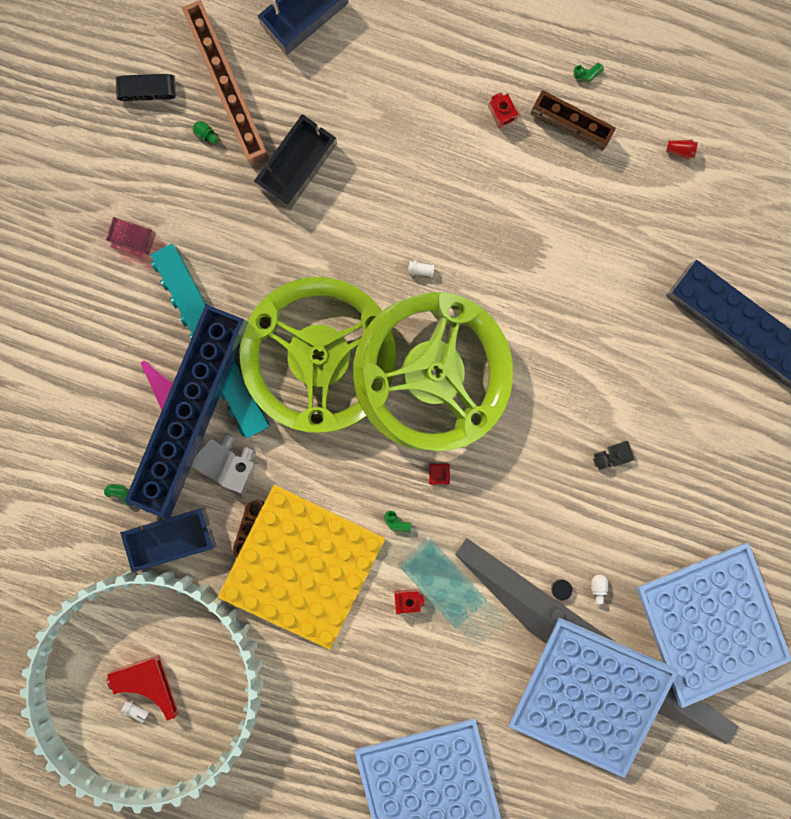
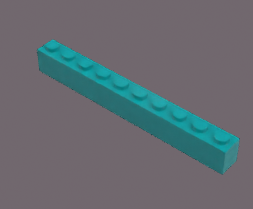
M171 243L150 254L153 259L150 263L156 273L160 272L162 276L160 282L166 291H170L172 297L169 299L175 309L178 308L182 315L179 318L184 327L188 326L191 331L189 334L191 339L206 302L177 247ZM235 359L220 396L223 400H227L229 404L227 409L231 417H236L239 423L237 429L241 436L251 438L271 426L263 410L249 393L241 369Z

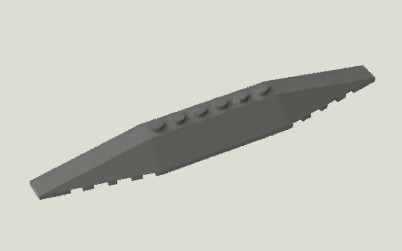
M468 538L465 539L455 555L518 621L529 632L547 643L558 618L615 641ZM672 686L658 711V714L725 743L729 742L739 727L702 700L684 708L679 707Z

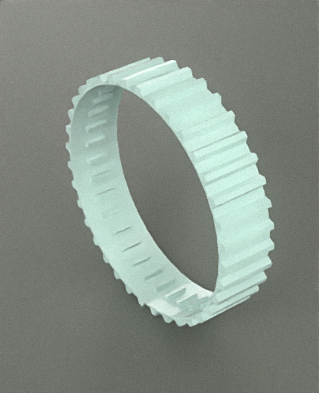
M147 569L138 575L136 572L132 573L131 571L118 577L112 575L78 592V595L64 601L61 604L63 609L51 614L47 618L50 625L37 632L35 637L39 643L28 650L27 656L31 659V663L22 670V676L27 679L26 687L20 690V696L26 698L27 707L21 711L22 717L29 718L31 727L26 731L27 737H35L38 746L34 752L36 755H44L48 761L45 769L48 772L55 770L61 776L59 784L63 787L68 784L75 787L77 797L81 798L86 794L94 798L95 806L99 807L103 802L112 804L116 812H120L123 806L132 807L134 813H140L144 807L152 806L155 812H159L165 804L170 802L174 807H178L188 795L194 799L199 797L205 784L211 788L216 785L221 773H228L236 757H239L257 721L255 716L262 702L258 695L263 687V680L257 678L262 662L254 657V651L258 646L255 641H249L246 635L250 629L248 624H240L236 618L239 613L236 608L229 610L224 605L223 600L209 593L210 585L205 583L199 587L193 584L192 576L189 575L182 579L175 578L174 571L171 570L161 575H156L154 569ZM132 584H141V587L153 584L159 585L160 589L169 587L177 590L176 593H185L194 598L195 602L199 601L204 604L210 613L213 612L221 620L220 623L227 627L232 635L231 639L235 640L240 649L239 656L243 658L246 667L244 675H247L248 685L245 688V693H248V702H246L243 711L247 712L246 720L242 719L238 729L242 730L240 737L234 736L230 743L233 746L229 752L224 750L219 758L220 761L216 765L210 764L206 772L201 775L196 774L193 779L186 782L181 781L177 785L161 786L160 788H138L122 785L103 778L88 769L74 757L62 742L53 725L45 694V671L48 666V655L53 649L51 648L53 641L60 635L61 632L59 630L61 626L71 619L69 615L73 610L76 612L84 607L82 604L84 600L88 598L89 601H92L99 597L98 591L105 590L106 593L115 590L114 586L123 585V589L132 586Z

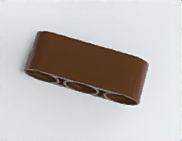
M253 500L245 507L233 546V554L236 558L240 552L238 549L239 545L244 544L248 536L245 532V525H253L258 516L251 512V506L257 504L262 508L264 502L261 500Z

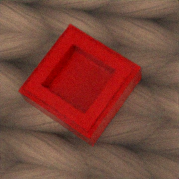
M429 464V485H450V464Z

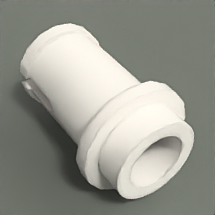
M416 260L409 262L408 274L432 278L434 272L433 264L418 263Z
M127 700L121 709L124 716L128 715L140 723H143L149 713L148 710L146 711L135 705L133 700L131 702Z

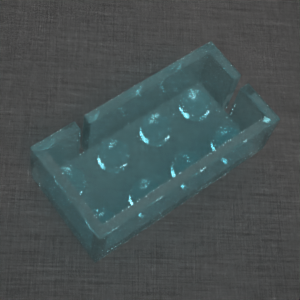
M429 536L399 563V567L456 629L470 617L466 610L468 607L474 613L487 600L446 553L441 555L443 553L442 549Z

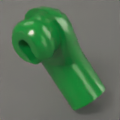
M599 62L590 69H584V67L578 65L573 70V76L579 81L590 82L604 71V67Z
M109 484L104 489L106 497H120L125 506L129 505L124 502L128 493L124 485Z
M392 510L385 513L384 521L391 531L411 533V522H401Z

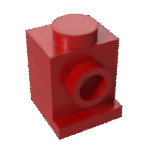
M500 92L491 97L492 101L489 102L488 107L498 128L517 120L519 113L516 111L508 93L503 95ZM505 104L507 108L503 110L500 108V105Z
M419 589L394 591L396 615L421 612V607L425 606L424 594H419ZM412 599L414 601L413 605L408 606L406 600Z

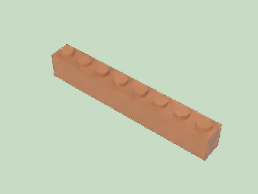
M198 0L182 7L249 165L251 166L268 159V154L202 1Z

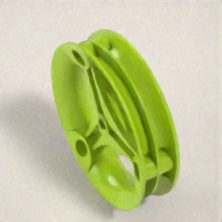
M329 277L301 278L288 282L272 291L251 313L248 319L249 323L240 343L241 372L254 401L266 414L277 422L304 432L324 433L338 431L366 418L359 401L349 408L333 414L327 410V397L330 385L341 379L347 371L350 363V352L358 346L360 341L358 339L348 345L344 337L362 327L365 331L368 324L382 312L381 308L369 295L356 286ZM324 296L344 301L357 309L362 315L360 323L342 331H337L330 326L320 324L311 325L299 331L280 322L279 311L297 300L307 297ZM265 318L271 320V325L267 329L261 327V321ZM278 326L295 335L290 344L274 335ZM392 329L385 337L379 350L378 367L384 373L395 370L396 348ZM269 337L277 340L287 348L288 363L292 373L301 382L307 384L308 409L301 413L281 403L265 383L260 368L259 351L261 341ZM316 351H319L320 353L324 352L325 355L322 356L323 360H314V356H316ZM393 376L387 377L389 387ZM373 380L371 384V387L374 391L378 387V384L375 380ZM314 387H323L322 408L313 407ZM316 412H320L323 415V421L320 424H315L312 421V416Z
M429 292L415 295L390 305L370 322L361 336L356 349L353 380L357 399L363 412L371 424L385 437L411 449L448 451L465 447L477 441L497 423L510 398L513 384V362L505 335L487 311L473 301L456 294ZM450 308L454 312V317H451L449 314ZM431 312L438 321L430 341L416 345L406 356L403 367L384 373L376 366L380 347L387 334L395 325L411 315ZM461 323L469 326L479 338L488 361V386L480 406L475 405L462 385L464 381V365L460 355L455 350L457 332ZM445 325H450L446 341L442 342L441 338ZM431 370H435L436 374L432 375ZM403 374L405 384L389 387L387 377ZM373 379L378 384V387L375 391L371 387V381ZM408 390L414 398L423 403H444L458 418L455 429L443 433H424L407 427L398 421L386 407L384 402L387 399L388 392ZM455 395L467 407L464 411L453 400ZM473 414L475 415L474 425L471 422V417Z

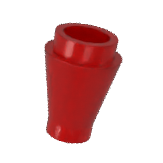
M693 139L668 140L666 152L687 160L689 158L695 159L698 142H694Z

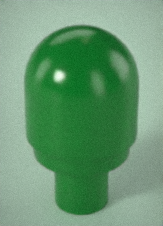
M204 121L194 123L192 127L193 133L204 142L209 141L213 145L218 142L219 138L214 135V130Z

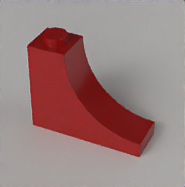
M159 655L120 667L107 674V685L113 691V694L130 692L143 695L152 700L161 709L167 721L174 719L179 712Z

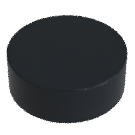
M558 579L553 582L551 593L556 599L563 601L572 595L573 589L567 580Z

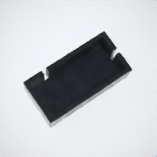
M301 114L267 162L272 172L270 173L268 168L264 166L254 180L256 187L291 210L336 147V137L322 127L318 129V125Z

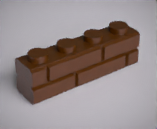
M544 90L539 94L530 113L554 127H559L560 130L591 146L594 145L595 148L604 151L616 127Z

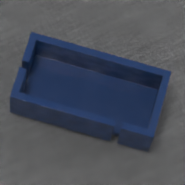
M275 0L279 13L276 14L275 7L271 4L258 15V19L264 30L282 51L288 55L349 3V0Z
M199 508L120 532L131 572H137L217 547L212 529H207L210 522L206 508Z

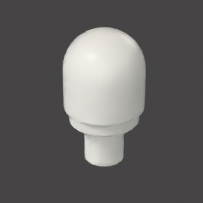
M596 575L591 581L592 594L596 595V604H604V595H607L608 580L603 575Z

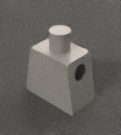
M225 433L220 442L210 439L195 456L192 467L222 485L234 456H238V453L231 450L236 438Z
M244 447L240 457L234 456L221 485L224 490L244 498L256 467L255 463L252 462L256 451ZM240 467H246L244 472H238Z

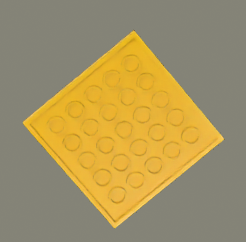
M273 484L217 598L330 650L386 538Z

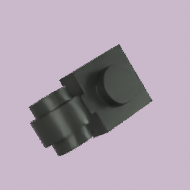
M628 441L607 447L609 454H606V451L593 454L595 467H598L599 470L610 467L611 460L614 467L635 460Z

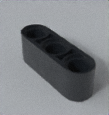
M172 74L122 75L116 77V99L119 101L170 100L176 98L175 76Z

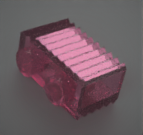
M113 217L105 241L110 243V247L122 251L125 248L130 250V254L142 257V254L149 256L156 232L152 229Z

